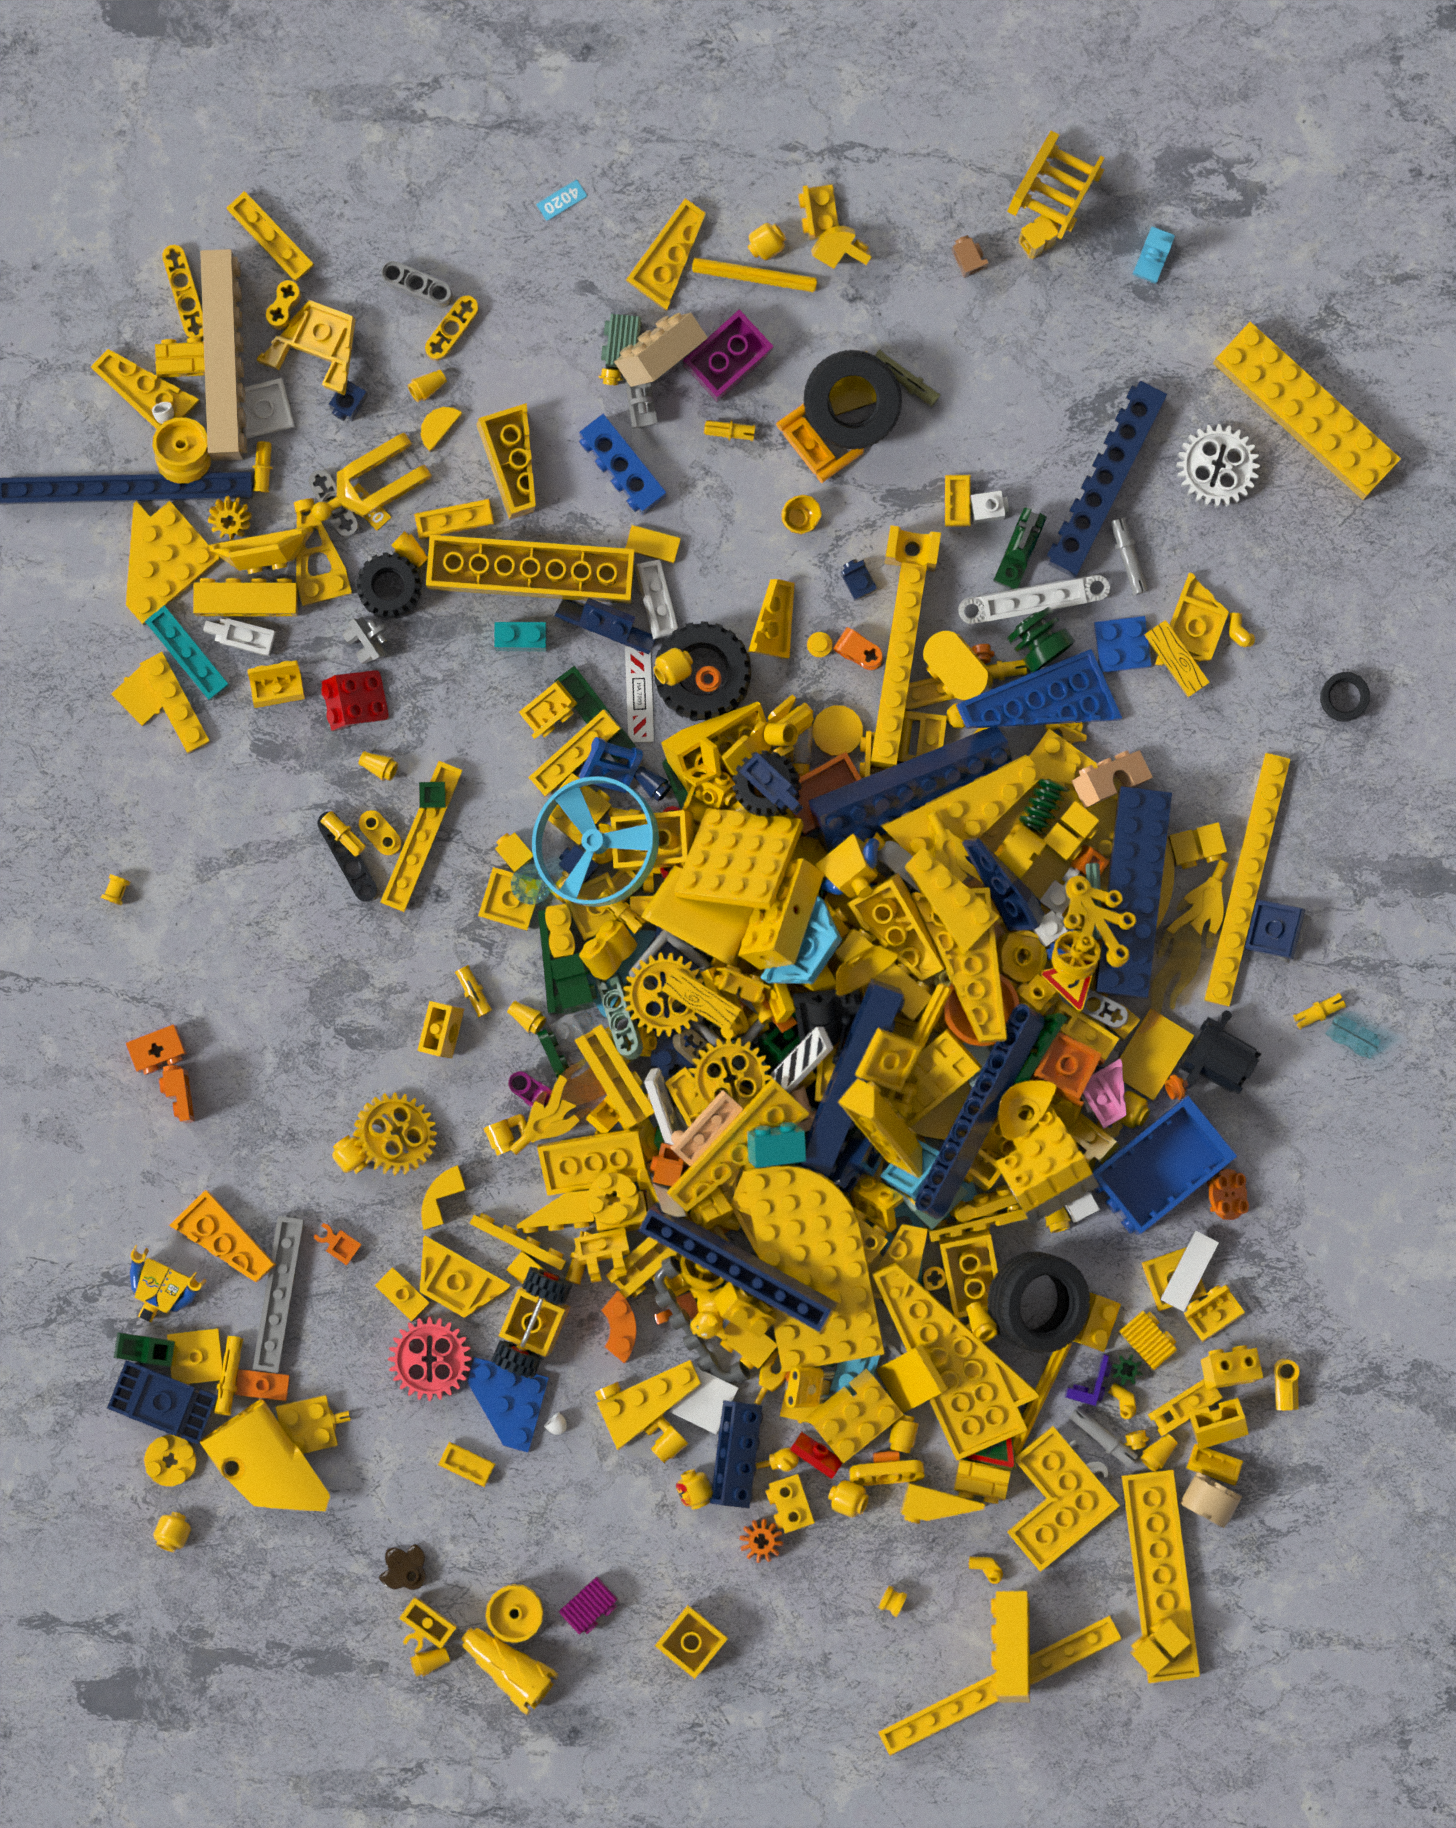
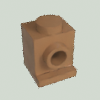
M969 235L955 241L956 244L952 247V253L964 278L988 267L987 259L981 260V257H984L978 242L974 244Z

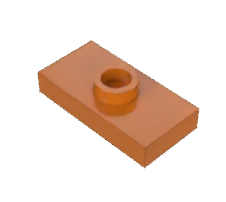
M238 1369L237 1393L235 1395L287 1401L290 1375Z

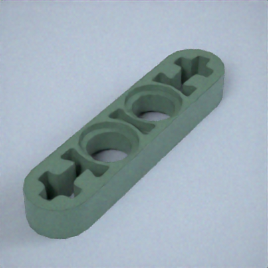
M617 972L611 976L610 983L611 987L614 988L613 990L606 984L608 979L596 978L598 991L617 1050L627 1059H636L642 1053L643 1043L636 1021L630 1020L633 1012L625 1010L630 1003L623 1001L627 993L623 990L622 978ZM617 996L621 997V1004L617 1008H611L610 1003L612 999ZM627 1018L628 1026L624 1030H618L617 1025L619 1021ZM624 1037H628V1039L633 1043V1045H631L632 1050H627L629 1044Z

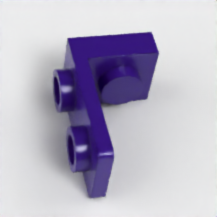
M1102 1355L1092 1394L1088 1393L1089 1388L1074 1384L1073 1389H1066L1064 1398L1096 1406L1097 1401L1102 1402L1105 1387L1101 1386L1103 1377L1109 1376L1112 1362L1108 1361L1109 1356Z

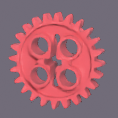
M428 1317L427 1324H424L421 1318H419L417 1327L409 1322V1331L400 1329L399 1331L403 1337L401 1339L393 1338L398 1345L397 1347H389V1350L395 1353V1356L388 1358V1361L395 1362V1366L391 1367L389 1371H397L398 1375L393 1380L398 1381L401 1379L403 1382L400 1385V1389L408 1386L410 1388L408 1391L409 1396L416 1391L418 1392V1400H421L423 1395L427 1394L428 1401H432L433 1394L436 1393L439 1400H441L443 1391L451 1396L452 1391L450 1387L461 1388L457 1382L458 1379L467 1380L462 1372L471 1370L470 1367L465 1365V1361L472 1360V1357L465 1356V1352L469 1351L471 1347H463L462 1343L467 1338H458L457 1335L460 1329L458 1328L452 1332L450 1330L451 1322L444 1327L442 1326V1318H439L436 1324H433L431 1317ZM428 1336H432V1356H437V1361L432 1362V1382H428V1362L423 1361V1356L428 1355ZM416 1338L424 1343L423 1351L418 1354L410 1349V1343ZM441 1338L448 1340L450 1343V1349L446 1353H440L436 1349V1343ZM416 1364L424 1369L423 1377L418 1380L410 1375L411 1367ZM441 1364L447 1365L450 1369V1375L446 1379H440L436 1375V1368Z

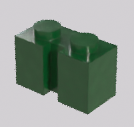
M580 953L550 961L564 1015L594 1008L593 999H597L594 983L588 984L586 977L591 972L579 957Z

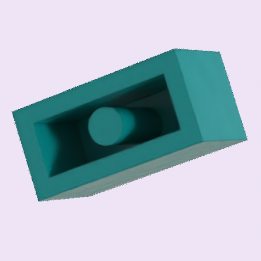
M495 622V651L547 652L546 622Z
M782 1123L780 1127L776 1128L758 1126L753 1131H747L748 1160L754 1167L760 1168L806 1161L804 1130L795 1123Z

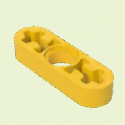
M468 295L460 297L427 340L425 351L431 360H443L477 316L479 308L477 301L473 297ZM470 302L472 303L471 308L473 311L471 313L465 312L462 318L466 322L463 324L453 314L456 313L459 316L463 311L461 304L467 305ZM448 322H456L459 325V331L455 335H449L445 332L444 328ZM439 333H441L445 339L451 341L449 344L446 341L442 343V353L436 352L435 354H432L433 350L431 345H438L439 342L442 340L441 337L438 336Z
M919 1460L858 1464L849 1469L850 1482L861 1486L916 1482L925 1477L924 1464Z

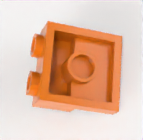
M178 1065L164 1066L163 1078H159L161 1093H164L169 1099H177V1102H173V1112L180 1122H195L188 1071L181 1069V1066Z

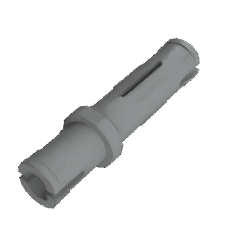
M1126 518L1110 522L1117 542L1115 547L1116 550L1120 551L1133 592L1132 594L1137 595L1138 593L1141 594L1149 591L1134 548V544H1136L1135 539L1131 538Z
M1079 1405L1069 1416V1419L1106 1449V1453H1111L1124 1463L1127 1468L1138 1457V1454L1121 1442L1122 1438L1119 1436L1115 1437L1081 1409Z

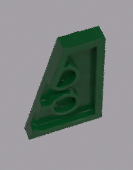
M1061 1013L1043 1016V1028L1013 1086L1030 1081L1031 1075L1067 1020L1066 1016Z

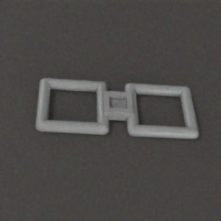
M665 930L659 934L633 966L640 970V960L649 964V955L654 958L668 941L699 966V973L695 976L696 979H703L701 972L712 968L711 963L691 946ZM630 969L629 976L635 977V974ZM647 977L644 979L643 985L647 990H655L657 988V985ZM738 988L736 993L738 999L758 1015L750 1001L739 997L741 989ZM661 991L657 995L663 998V1004L668 1008V997L670 996ZM675 1000L672 1003V1010L677 1011L683 1003ZM695 1012L694 1015L698 1021L689 1020L690 1027L715 1047L716 1039H720L722 1044H725L723 1039L701 1022L705 1017ZM757 1018L741 1038V1046H744L748 1041L752 1042L766 1024L762 1025ZM736 1055L732 1060L735 1061L740 1056Z

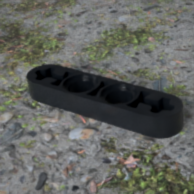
M329 811L322 813L318 818V828L355 896L362 902L373 901L378 894V888L361 856H354L349 850L344 853H339L335 850L336 837L334 836L329 840L328 836L333 834L327 827L323 828L322 825L324 824L321 823L322 818ZM357 861L360 863L361 871L357 875L348 874L346 868L349 862ZM366 874L368 878H364L363 881L367 886L372 885L371 896L367 897L365 894L360 896L359 892L362 890L359 882L354 885L352 880L360 879Z

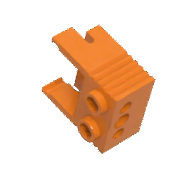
M1059 1031L1031 1075L1030 1080L1047 1081L1055 1084L1056 1090L1054 1094L1081 1107L1084 1101L1079 1099L1097 1064L1101 1066L1105 1060L1101 1058V1053L1081 1042L1077 1043V1040H1073V1038H1069L1068 1035H1064V1033Z

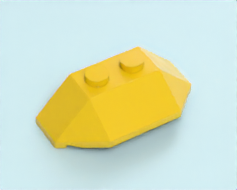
M313 526L251 536L210 544L209 548L237 570L247 569L248 574L263 571V566L272 565V570L287 567V562L295 560L314 529Z

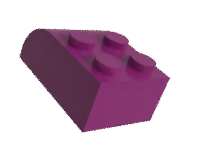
M739 309L683 359V366L718 403L765 360L774 346Z

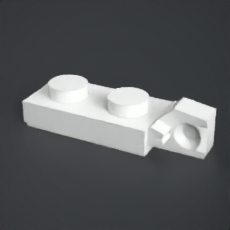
M220 618L219 624L206 621L203 629L205 633L215 635L214 641L222 645L270 657L276 636V631L228 618L226 620Z

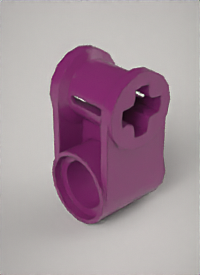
M515 1072L508 1080L510 1090L524 1100V1103L531 1108L534 1101L537 1102L542 1093L545 1095L539 1103L544 1105V1107L548 1104L552 1090L540 1081L533 1079L527 1073ZM516 1076L526 1078L527 1086L524 1090H516L513 1087L512 1081Z

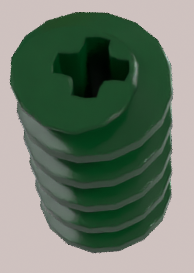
M1040 779L1037 783L1042 789L1034 788L1033 790L1037 798H1029L1028 800L1033 807H1025L1024 812L1028 816H1020L1019 820L1030 830L1047 836L1042 831V828H1051L1046 820H1055L1056 817L1051 813V810H1060V807L1055 802L1056 800L1064 801L1065 798L1060 792H1069V789L1053 780Z

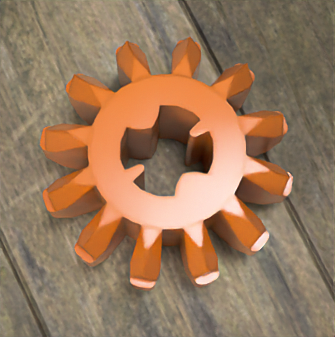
M762 1519L761 1527L759 1528L756 1520H752L753 1531L747 1526L743 1528L745 1532L750 1534L749 1537L742 1535L739 1538L741 1541H748L749 1544H745L740 1548L742 1551L751 1548V1551L747 1554L748 1559H751L754 1553H757L756 1562L760 1563L761 1554H765L767 1562H770L771 1557L768 1552L771 1551L774 1555L778 1556L779 1551L773 1548V1546H783L782 1541L774 1540V1538L780 1537L782 1532L777 1531L772 1534L771 1531L776 1527L774 1522L767 1529L765 1528L766 1519ZM758 1534H765V1539L769 1540L767 1546L764 1544V1548H759L758 1543L754 1542L755 1536L759 1538Z

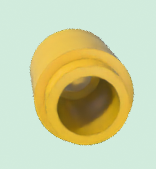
M903 1415L892 1424L889 1438L891 1450L910 1453L911 1447L914 1448L919 1423L914 1422L915 1417Z

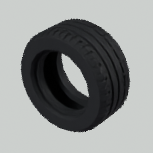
M1029 1251L1012 1257L995 1274V1278L990 1285V1291L988 1292L987 1307L990 1317L997 1324V1333L1002 1339L1031 1352L1050 1353L1066 1347L1067 1344L1069 1345L1080 1334L1088 1318L1090 1293L1083 1274L1073 1263L1048 1253ZM1043 1275L1049 1276L1054 1282L1058 1294L1056 1309L1052 1317L1044 1325L1035 1329H1029L1023 1322L1020 1313L1022 1294L1034 1279Z

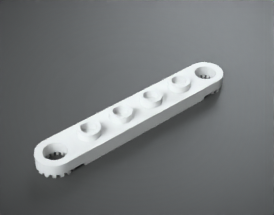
M1093 574L969 597L960 603L958 613L961 619L968 624L1004 619L1039 612L1047 607L1058 609L1103 600L1110 592V585L1104 576ZM1101 581L1104 585L1103 591L1099 594L1091 593L1090 586L1092 582ZM974 604L978 606L979 611L975 617L970 618L965 615L964 610L967 605Z

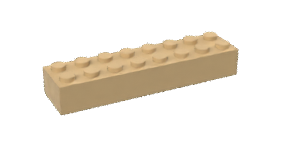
M231 249L200 250L208 454L212 461L243 460V453H247V438L242 433V428H246L247 421L246 412L241 408V403L246 402L245 387L240 383V377H245L244 362L239 357V352H244V342L241 333L238 331V327H243V316L237 302H242L241 287H239V282H237V277H241V265L238 262V256L234 257Z

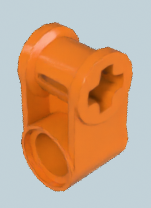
M849 627L845 628L833 647L835 652L866 670H876L881 666V649ZM874 652L876 661L866 662L865 654L871 655Z

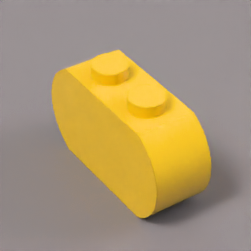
M941 631L928 639L923 651L924 660L929 665L926 669L933 678L937 679L939 677L945 684L942 688L950 698L956 697L965 701L990 691L993 684L992 672L961 635L952 631Z

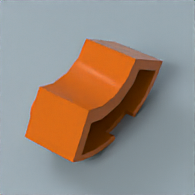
M617 1291L601 1310L607 1317L610 1325V1335L605 1348L625 1364L635 1345L637 1326L635 1315L629 1302Z

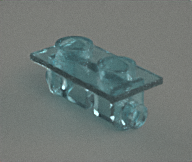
M1335 1015L1331 1026L1325 1034L1331 1037L1334 1042L1351 1048L1357 1055L1370 1059L1378 1049L1381 1039L1377 1038L1378 1035L1364 1027H1361L1359 1032L1356 1033L1354 1030L1357 1023L1343 1015Z

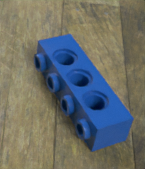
M601 414L579 432L581 440H579L580 445L587 453L593 452L597 457L594 461L603 473L609 472L613 477L610 482L619 493L622 490L629 497L626 502L634 512L639 510L644 515L667 497L666 491L604 414ZM601 441H610L612 443L611 450L608 452L600 451L598 445ZM624 460L628 463V468L623 472L616 471L614 469L615 462ZM634 480H640L643 482L644 487L641 491L635 492L630 489V483Z

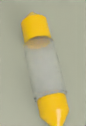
M803 703L802 705H800L805 706V708L808 711L812 712L813 715V710L809 707L807 703ZM812 725L798 736L797 742L793 745L794 752L791 755V764L795 767L800 777L809 773L811 765Z

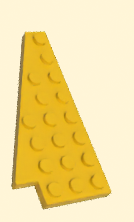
M894 1263L873 1272V1277L907 1352L922 1344L948 1389L929 1401L956 1461L1027 1431V1426L1018 1406L1039 1398L1038 1391L984 1342L975 1338L969 1328L900 1265Z

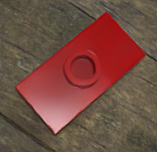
M802 1431L789 1449L830 1479H833L843 1463L825 1445L816 1442Z

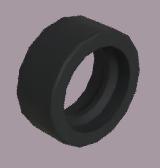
M1341 672L1333 675L1325 682L1320 693V702L1323 710L1329 717L1337 721L1348 722L1357 719L1366 711L1370 702V691L1367 683L1361 676L1352 672ZM1341 682H1349L1355 685L1360 693L1358 706L1348 712L1336 709L1330 700L1332 688Z

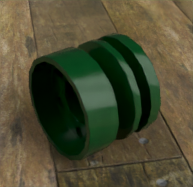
M1050 607L1028 616L1007 637L1010 644L1021 638L1022 642L1014 649L1016 652L1025 648L1030 650L1024 657L1023 662L1032 673L1045 667L1075 643V640L1066 628L1055 633L1052 630L1059 622L1058 617L1046 622V619L1053 613Z

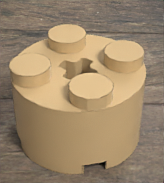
M1197 1472L1180 1504L1225 1529L1242 1496Z

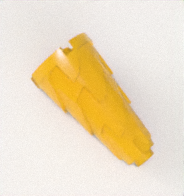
M478 1627L475 1630L469 1628L461 1639L464 1642L462 1647L492 1677L497 1686L510 1697V1700L525 1715L531 1713L527 1707L531 1706L535 1709L554 1684L551 1682L550 1677L555 1680L558 1679L559 1674L554 1669L549 1668L540 1661H535L523 1652L515 1650L498 1637H493Z

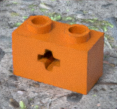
M174 1024L126 1042L136 1072H143L144 1075L158 1071V1065L167 1062L168 1066L183 1061L181 1056L187 1054L177 1026ZM154 1045L163 1047L164 1050L160 1052V1057L154 1054L151 1055V1052L154 1051Z

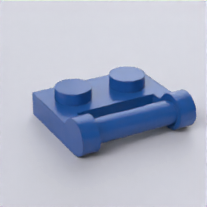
M595 737L579 778L607 777L629 786L642 760L643 751L638 748L628 749L610 744L605 739ZM605 752L626 758L628 762L625 765L601 758V756ZM594 784L623 793L627 792L624 788L613 784Z

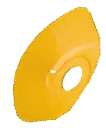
M871 946L843 963L836 973L837 996L848 994L870 982L871 978L874 979L898 958V955L881 946ZM860 956V957L857 958L855 961H853L852 963L848 964V963L851 962L853 959H855L856 957Z
M1026 1081L1014 1085L1003 1095L999 1106V1124L1002 1134L1007 1140L1023 1135L1039 1122L1052 1100L1056 1085L1047 1081ZM1029 1105L1034 1109L1035 1113L1031 1120L1024 1121L1019 1118L1018 1110L1021 1106Z

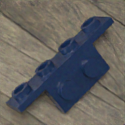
M589 597L585 606L562 599L555 613V617L568 623L575 624L590 632L597 633L648 655L656 639H653L652 634L633 627L635 616Z

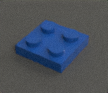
M1145 616L1094 622L1098 661L1102 673L1151 668L1149 642L1144 636L1147 633Z

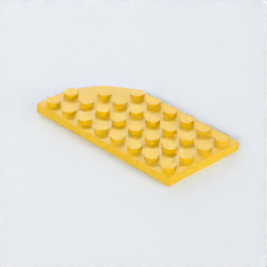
M782 1164L743 1170L760 1260L838 1303L828 1324L821 1332L773 1307L772 1310L776 1318L773 1327L782 1372L791 1371L793 1368L816 1367L884 1355L885 1351L858 1217L849 1199L830 1179L820 1173L802 1168V1166Z

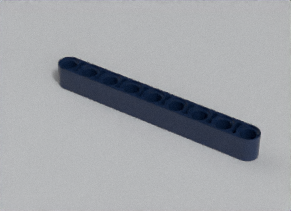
M1026 1004L1017 1005L1011 1012L1005 1024L1007 1039L995 1043L916 1196V1208L934 1219H940L948 1212L999 1113L1000 1101L1003 1095L1013 1086L1043 1028V1015Z

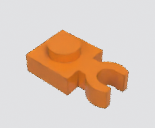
M323 1223L321 1226L327 1230V1236L321 1238L315 1234L313 1236L314 1239L320 1243L327 1242L330 1244L326 1252L347 1266L362 1244L342 1230L337 1235L333 1234L331 1226Z

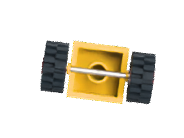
M530 1267L522 1287L516 1292L499 1333V1337L509 1342L505 1340L499 1341L492 1357V1362L497 1366H501L500 1368L508 1370V1372L533 1379L542 1361L540 1355L546 1357L553 1351L571 1307L565 1303L573 1284L564 1278H560L559 1275L552 1274V1272Z

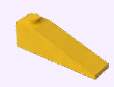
M793 694L770 713L767 723L760 721L755 725L749 738L743 735L721 756V771L733 778V775L738 774L735 769L738 765L742 766L744 764L742 760L745 757L750 759L752 758L751 753L757 752L762 754V750H767L771 753L774 750L775 746L769 745L765 741V727L771 722L777 723L794 710L796 697Z
M755 702L687 727L661 742L667 762L688 793L692 784L682 776V772L703 763L699 738L705 736L717 746L720 755L723 756L743 735L749 738L756 724L760 721L767 723L761 703ZM704 772L694 773L692 776L700 778V776L703 775Z
M899 873L873 886L872 893L868 897L859 898L858 896L848 903L860 925L880 940L879 943L885 948L887 947L896 953L899 958L898 960L921 981L944 969L914 900Z

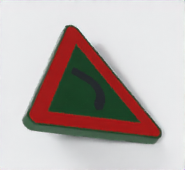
M1013 1437L966 1456V1459L975 1463L1015 1470L1016 1460Z

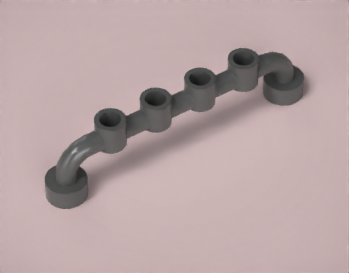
M669 1256L662 1260V1267L657 1270L654 1276V1284L659 1292L655 1296L656 1302L661 1309L668 1307L673 1315L669 1316L672 1327L675 1330L682 1328L687 1336L683 1337L684 1345L689 1351L696 1349L700 1357L697 1358L699 1368L703 1372L710 1370L715 1377L725 1382L736 1380L741 1384L749 1380L750 1372L745 1364L738 1361L730 1366V1372L723 1371L718 1365L715 1354L709 1351L705 1345L704 1339L693 1335L690 1329L691 1321L688 1313L680 1307L674 1292L664 1282L666 1276L672 1279L681 1274L680 1265L674 1256Z

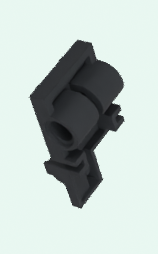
M859 988L850 992V994L837 996L836 989L795 993L794 1006L800 1042L816 1027H824L833 1047L840 1038L842 1029L841 1018L843 1016H848L851 1019V1023L847 1026L845 1037H847L861 1005Z

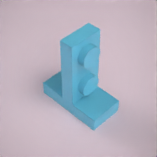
M1152 226L1132 275L1156 284L1175 235Z

